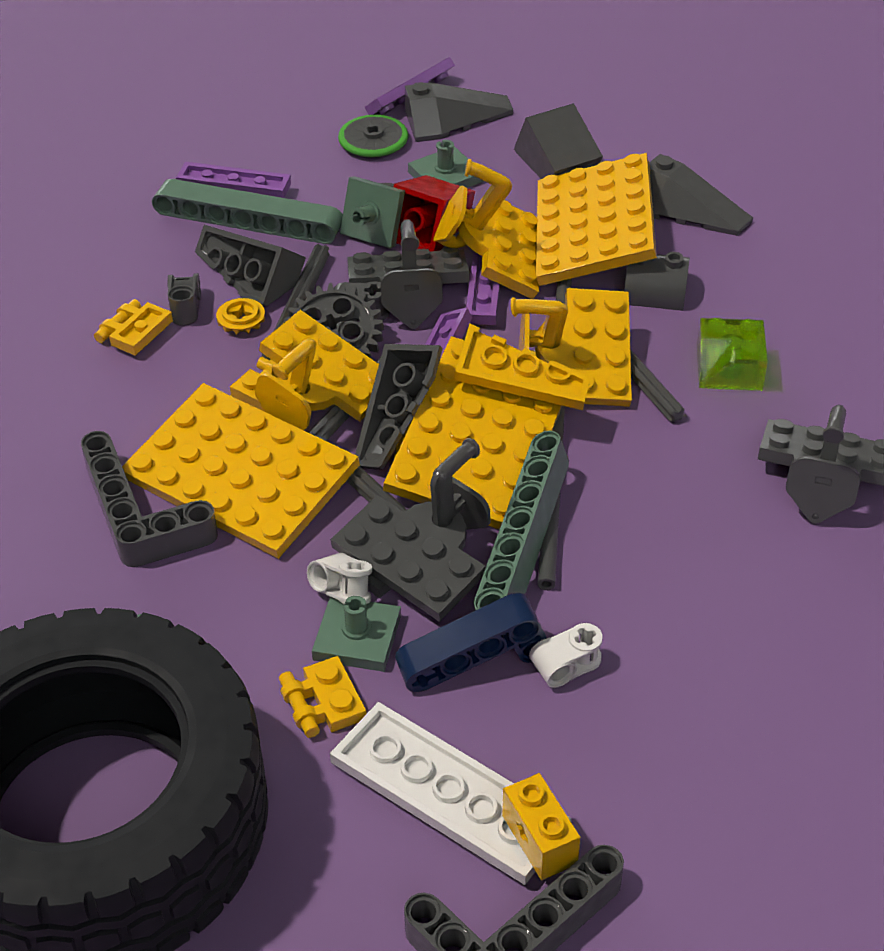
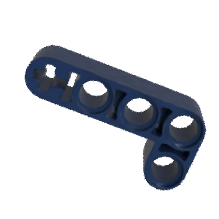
M513 593L405 644L396 652L395 658L407 689L411 692H422L511 649H515L522 662L531 663L532 661L529 658L531 649L547 637L527 596L522 593Z

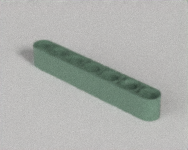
M177 179L165 180L152 198L153 208L165 216L321 244L333 242L341 228L343 216L340 210L332 206Z
M555 431L541 432L531 441L474 599L476 610L507 595L526 593L569 466V459L561 437Z

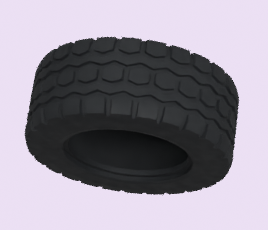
M95 608L64 611L63 616L57 618L54 613L24 621V628L18 629L13 625L0 631V801L10 784L29 764L50 750L83 738L110 735L136 738L159 747L178 762L169 783L146 810L128 823L100 836L73 842L50 843L25 839L0 828V951H174L190 940L189 932L194 931L199 934L210 925L223 911V903L229 904L245 882L249 874L248 871L251 870L260 851L268 817V792L256 714L248 691L239 675L217 649L210 643H206L202 637L180 624L174 627L170 620L144 612L137 617L134 610L104 608L101 614H97Z

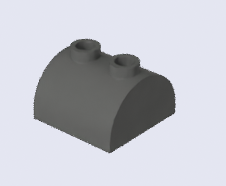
M669 252L666 255L657 254L655 259L627 265L624 291L629 292V305L683 311L690 257H683L678 252Z

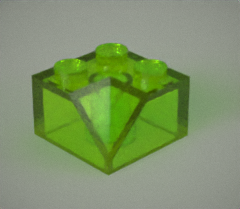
M700 318L697 339L699 388L763 391L768 364L764 320Z

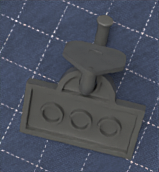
M406 219L401 223L402 253L398 251H386L383 255H371L366 252L356 253L351 257H347L349 283L381 282V302L383 307L409 328L414 329L442 303V284L469 282V269L464 249L459 250L458 248L446 247L441 251L431 252L427 249H417L420 242L416 237L414 223Z
M840 404L835 405L831 409L827 428L825 429L820 426L805 427L795 425L786 419H768L757 460L790 466L786 491L807 519L815 524L851 507L856 501L860 481L884 486V439L874 441L860 438L854 433H844L846 409Z
M466 438L462 445L434 470L430 482L432 502L416 504L403 512L377 495L330 539L333 549L357 560L370 563L372 565L371 575L439 622L482 579L486 569L484 564L462 550L466 544V530L486 528L491 523L489 505L479 493L452 477L470 458L479 456L480 448L478 443L474 439Z

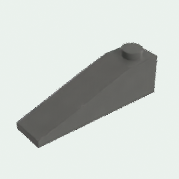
M418 82L405 86V112L415 142L442 139L450 136V131L461 128V130L466 131L471 129V124L479 121L489 123L513 114V108L507 95L436 83Z
M659 154L649 162L654 219L659 220L660 216L676 218L677 224L685 225L686 221L700 223L704 229L736 236L753 222L751 215L684 163Z
M208 225L203 226L195 249V253L212 269L217 270L224 277L223 280L232 285L242 298L256 300L265 306H268L295 287L306 257L283 247Z
M384 344L355 453L359 457L361 468L383 470L435 380L443 350L440 345Z

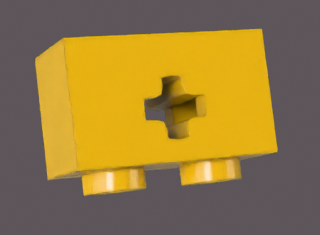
M540 773L503 788L502 816L541 881L569 869L578 861L580 836Z

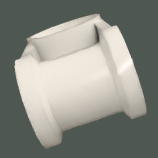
M337 553L309 563L307 578L315 591L333 597L342 604H345L346 599L350 596L363 597L366 600V604L370 603L371 593L368 592V575L372 573V565L370 563L357 560L345 553Z
M581 623L556 636L538 642L531 649L529 658L547 685L551 688H557L599 667L601 663V651L599 648L602 645L603 635L597 626L590 623Z

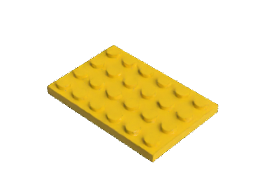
M647 152L630 154L623 159L615 161H603L598 165L587 168H576L560 175H548L538 180L536 278L539 286L657 258L650 165Z
M451 336L439 361L435 380L417 409L385 478L383 491L419 503L432 502L430 482L434 470L460 447L466 438H471L478 443L480 454L476 458H470L452 477L479 493L486 500L490 508L491 523L488 526L500 530L531 441L541 432L553 431L562 405L454 380L455 369L464 340Z
M202 383L130 457L122 468L128 481L176 506L199 500L211 503L214 507L218 528L279 559L360 466L357 455Z

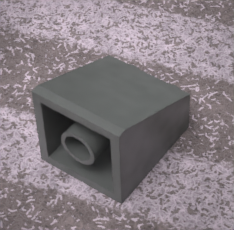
M574 103L526 117L514 147L515 152L540 179L548 175L568 173L576 168L595 166L603 158Z

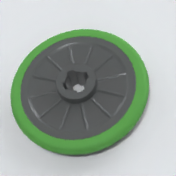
M365 115L345 123L339 131L338 139L341 146L352 154L363 157H381L400 150L408 140V131L405 125L395 118L385 115Z

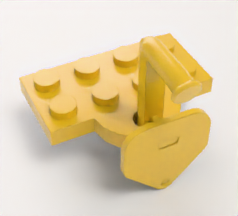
M468 159L465 176L477 177L491 184V186L477 206L470 210L466 208L467 187L460 186L447 204L435 233L434 241L449 248H460L468 245L473 251L482 256V276L530 299H534L539 292V284L536 278L538 219L534 214L520 210L505 200L512 189V182L509 178ZM458 229V230H459V234H458L457 237H456V236H454L453 234H454V233L456 232V230Z
M567 288L565 304L554 300L511 298L512 315L516 317L518 314H522L519 350L522 351L524 348L535 347V350L531 351L536 353L537 358L548 363L552 360L591 377L585 404L630 407L632 393L629 292ZM530 314L546 315L544 323L538 330H530Z
M301 309L260 342L259 351L277 363L272 365V370L278 376L276 378L272 374L264 373L257 379L255 395L264 412L302 430L309 426L311 411L324 410L333 404L359 422L365 417L379 366L377 362Z

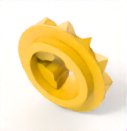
M249 298L232 299L218 308L216 313L218 326L223 327L225 332L233 330L236 335L240 331H245L249 334L251 328L260 329V323L265 321V310L262 304L256 300Z

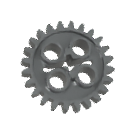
M329 283L327 291H323L318 285L316 286L317 294L313 295L306 290V300L296 298L297 308H288L290 317L284 318V323L301 309L313 319L319 320V323L371 359L370 351L379 352L377 342L383 341L381 331L384 330L381 311L376 308L375 300L368 301L367 292H363L358 296L356 286L347 292L345 283H342L338 290H334L332 283ZM341 311H348L345 314H338ZM350 336H358L355 339H347Z

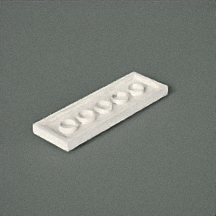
M377 702L330 752V762L523 885H526L536 872L502 816L503 788L514 783L380 702Z

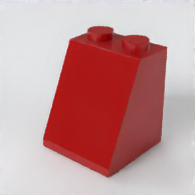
M428 175L394 183V188L405 190L396 244L401 245V223L409 219L414 223L416 237L420 242L417 249H427L430 252L440 251L444 245L434 241V236L448 202L460 186ZM467 188L466 208L470 210L472 209L475 191Z

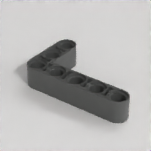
M92 431L82 438L81 447L86 469L119 558L124 565L128 567L146 565L208 546L217 539L218 531L214 507L207 501H193L141 516L109 434L104 431Z
M595 846L484 942L437 897L430 893H417L407 900L404 907L406 938L417 951H446L444 949L450 946L461 948L460 951H505L509 948H518L522 951H555L618 894L622 882L623 856L613 846ZM605 870L610 872V874H600L597 871ZM575 895L581 897L582 899L571 900L568 898V896ZM420 918H428L432 920L428 923L423 924L416 922V920ZM546 921L550 922L553 925L549 927H543L538 925L537 923Z

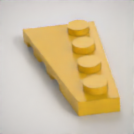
M469 324L455 369L454 380L583 410L591 377L553 360L549 363L537 358L535 352L524 348L522 351L507 345L506 339L495 334L493 337L487 336L479 332V327Z

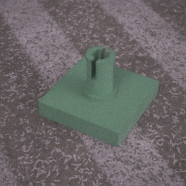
M442 140V143L440 141L437 142L436 153L408 163V173L414 178L428 175L452 184L463 185L467 188L483 182V180L477 177L465 176L468 158L454 146L451 140Z
M355 176L349 177L340 234L387 248L396 247L405 190Z
M350 596L346 599L345 604H342L339 600L330 597L312 649V659L321 662L338 656L344 666L385 672L401 618V606L376 602L366 604V600L360 596Z

